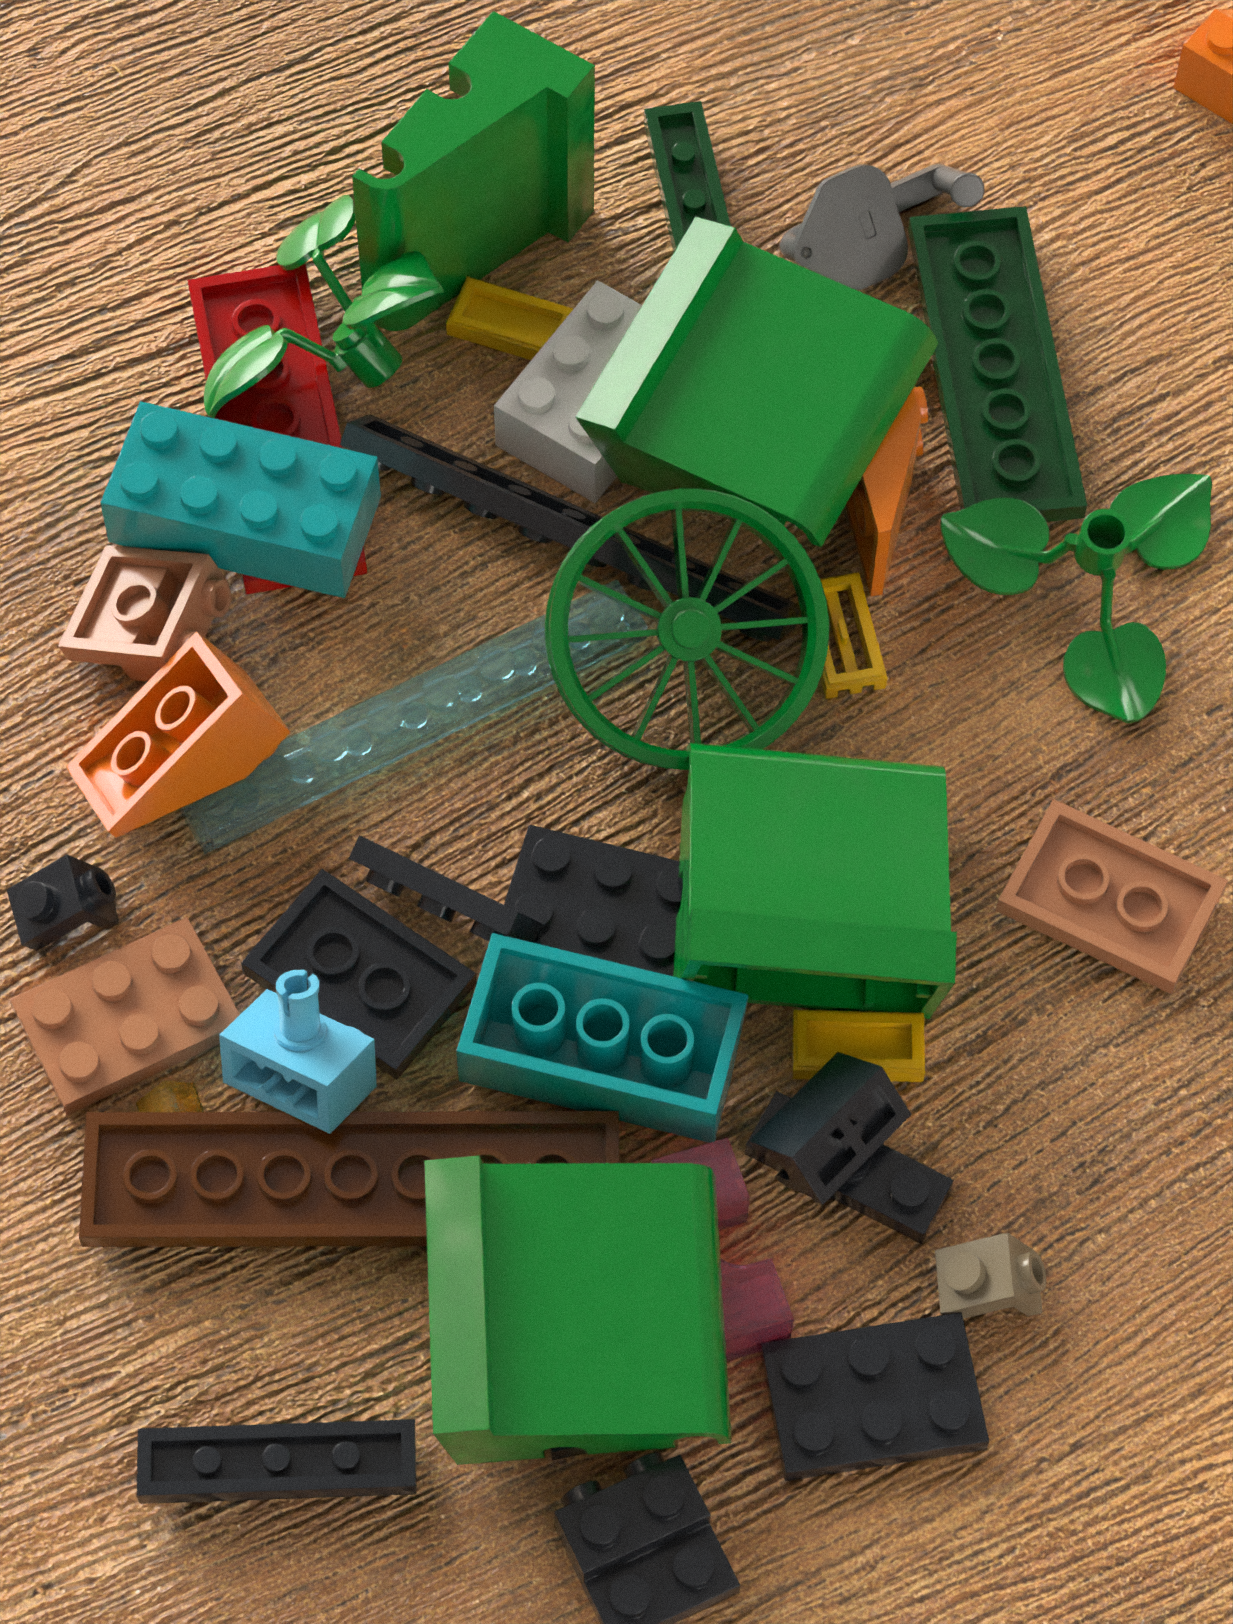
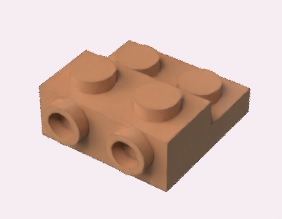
M106 545L58 647L69 661L121 666L131 680L148 682L196 631L206 639L205 636L213 618L223 617L230 607L231 591L229 582L209 554Z

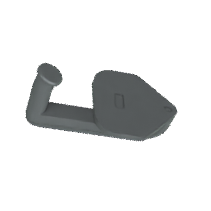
M866 164L856 165L824 179L819 184L803 222L792 227L782 236L779 244L780 251L785 258L850 288L861 290L893 276L901 269L907 258L908 241L899 212L941 193L949 194L953 202L958 206L972 207L983 198L985 192L984 183L974 173L958 170L943 164H933L890 183L886 174L880 169Z

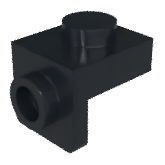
M67 854L7 889L21 945L36 951L86 922L107 930L119 924L114 904L116 891L108 874L99 867Z

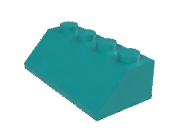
M492 933L456 1050L459 1081L578 1111H619V1121L714 1144L732 1078L748 995Z

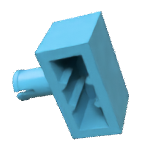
M288 971L282 974L276 981V993L266 989L219 1034L223 1083L331 1134L377 1087L375 1041L360 1030L343 1025L319 1013V980L316 975L312 974L308 978L307 990V971Z

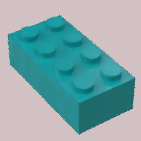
M140 401L100 502L108 542L132 548L209 554L219 569L345 598L381 498L378 458L369 454Z

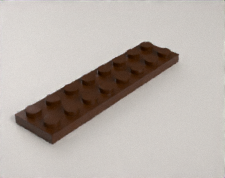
M619 1111L351 1112L331 1134L285 1112H86L79 1240L82 1247L427 1246L424 1160L480 1156L484 1164L619 1163Z

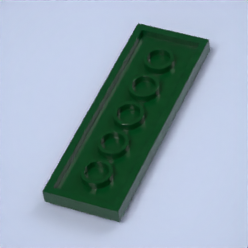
M1026 206L910 217L908 233L925 324L932 330L939 343L932 354V361L960 510L983 500L1014 498L1034 506L1045 518L1046 522L1085 518L1087 501Z

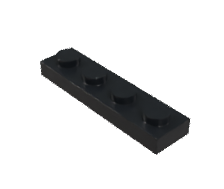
M415 1419L138 1429L137 1498L139 1504L417 1494Z

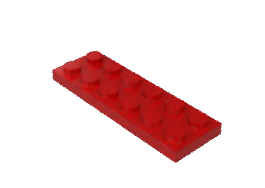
M306 263L293 270H284L280 265L187 280L206 381L213 365L228 347L244 335L264 325H269L275 333L282 328H288L322 346ZM287 343L284 356L270 373L249 389L224 404L214 418L343 448L340 445L341 435L326 361L292 343ZM364 548L353 576L367 574ZM242 574L246 595L295 587Z

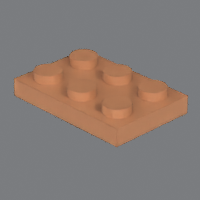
M1053 799L999 897L996 911L1172 994L1225 892L1228 880Z
M188 917L10 999L12 1009L66 1116L219 1045V1034L240 1015Z

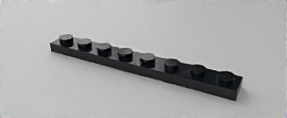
M371 414L347 422L340 442L341 446L352 451L377 456L379 470L390 471L393 468L411 477L410 483L414 487L424 492L436 495H443L445 492L464 500L465 509L473 514L489 519H497L500 516L518 524V532L534 541L551 543L554 540L572 548L576 541L602 518L597 514ZM623 527L663 588L678 596L674 549ZM615 535L607 539L587 563L588 565L602 568L608 564L628 573L627 580L631 584L641 589L652 591ZM686 554L689 597L696 598L711 565ZM720 569L706 602L713 607L748 581ZM756 586L718 614L735 622L798 618L801 615L799 604ZM797 625L738 630L753 639L769 642L772 639L780 640L793 631Z

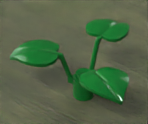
M342 195L330 203L324 211L318 212L304 220L281 243L277 252V262L282 269L293 270L312 258L315 266L345 311L343 323L336 329L332 337L336 343L335 352L288 328H282L275 333L269 325H264L249 332L221 354L207 377L204 389V406L208 416L215 418V415L224 404L249 389L270 373L284 356L287 343H292L329 362L337 372L342 371L348 366L366 388H374L384 383L398 370L403 358L379 330L374 321L418 301L443 293V288L433 274L426 257L418 251H410L393 259L377 270L365 282L362 288V295L356 297L352 303L326 262L324 250L343 240L351 231L356 221L354 200L349 195Z
M1171 474L1132 484L1123 489L1114 498L1109 509L1095 510L1087 515L1082 523L1079 535L1074 533L1066 534L1064 541L1049 551H1044L1050 535L1047 522L1034 506L1025 501L1014 498H993L983 500L960 511L942 515L940 529L949 557L958 570L971 583L987 592L998 595H1015L1027 592L1033 588L1039 574L1038 563L1051 564L1069 551L1074 552L1077 564L1085 572L1100 576L1102 580L1100 605L1101 631L1082 632L1070 642L1063 658L1065 681L1074 696L1086 706L1122 722L1137 723L1152 711L1164 686L1166 676L1165 653L1157 636L1149 627L1142 623L1130 622L1113 629L1112 602L1113 586L1116 577L1115 571L1121 566L1125 553H1131L1135 549L1145 564L1163 570L1179 569L1187 566L1202 554L1211 530L1210 499L1212 479L1209 475Z

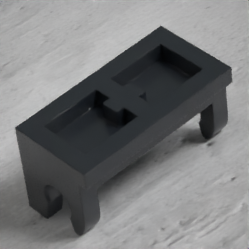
M837 1052L749 1142L758 1155L769 1161H774L782 1167L775 1176L778 1181L792 1190L812 1197L816 1203L823 1205L910 1117L911 1112L882 1066Z

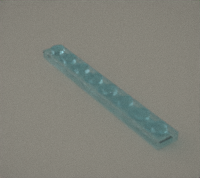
M617 579L604 585L628 597ZM595 591L571 601L568 636L648 630V626L639 612ZM545 614L283 740L278 745L276 751L268 759L262 761L247 778L180 808V813L204 854L555 684L546 654ZM647 637L569 643L575 671L577 673L647 639Z

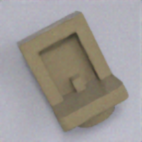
M1008 1232L935 1250L941 1315L962 1312L964 1319L1011 1307L1016 1308L1027 1316L1042 1313L1041 1291L1046 1288L1044 1264L1037 1252Z

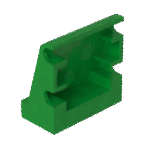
M495 11L491 12L448 63L450 90L462 97L458 99H445L426 89L381 142L383 168L396 176L390 179H379L361 169H358L352 176L362 288L365 282L377 270L393 259L410 251H418L426 257L433 274L443 288V293L418 301L374 321L376 326L382 329L402 331L413 327L458 296L467 276L481 280L547 233H551L569 243L594 212L595 65Z
M695 217L575 418L621 483L652 493L673 489L697 488L730 494L765 510L783 525L787 521L794 524L805 533L811 544L822 547L939 343L932 330L911 313L750 245L742 240L735 227Z
M688 743L685 751V762L689 763V775L682 805L679 878H683L681 905L676 917L673 977L747 994V1003L834 1011L924 1013V1018L930 1019L954 986L956 977L957 932L951 931L945 768L933 765Z
M480 1156L424 1160L433 1434L457 1465L545 1458V1450L557 1447H578L584 1449L590 1455L676 1448L675 1440L695 1436L715 1438L718 1444L732 1443L716 1176L712 1168L693 1163L484 1164Z

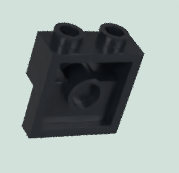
M660 1452L642 1456L624 1469L627 1479L605 1489H602L599 1482L595 1480L580 1484L562 1496L561 1501L564 1507L554 1511V1528L600 1624H674L740 1593V1583L710 1525L711 1515L680 1454L666 1461Z

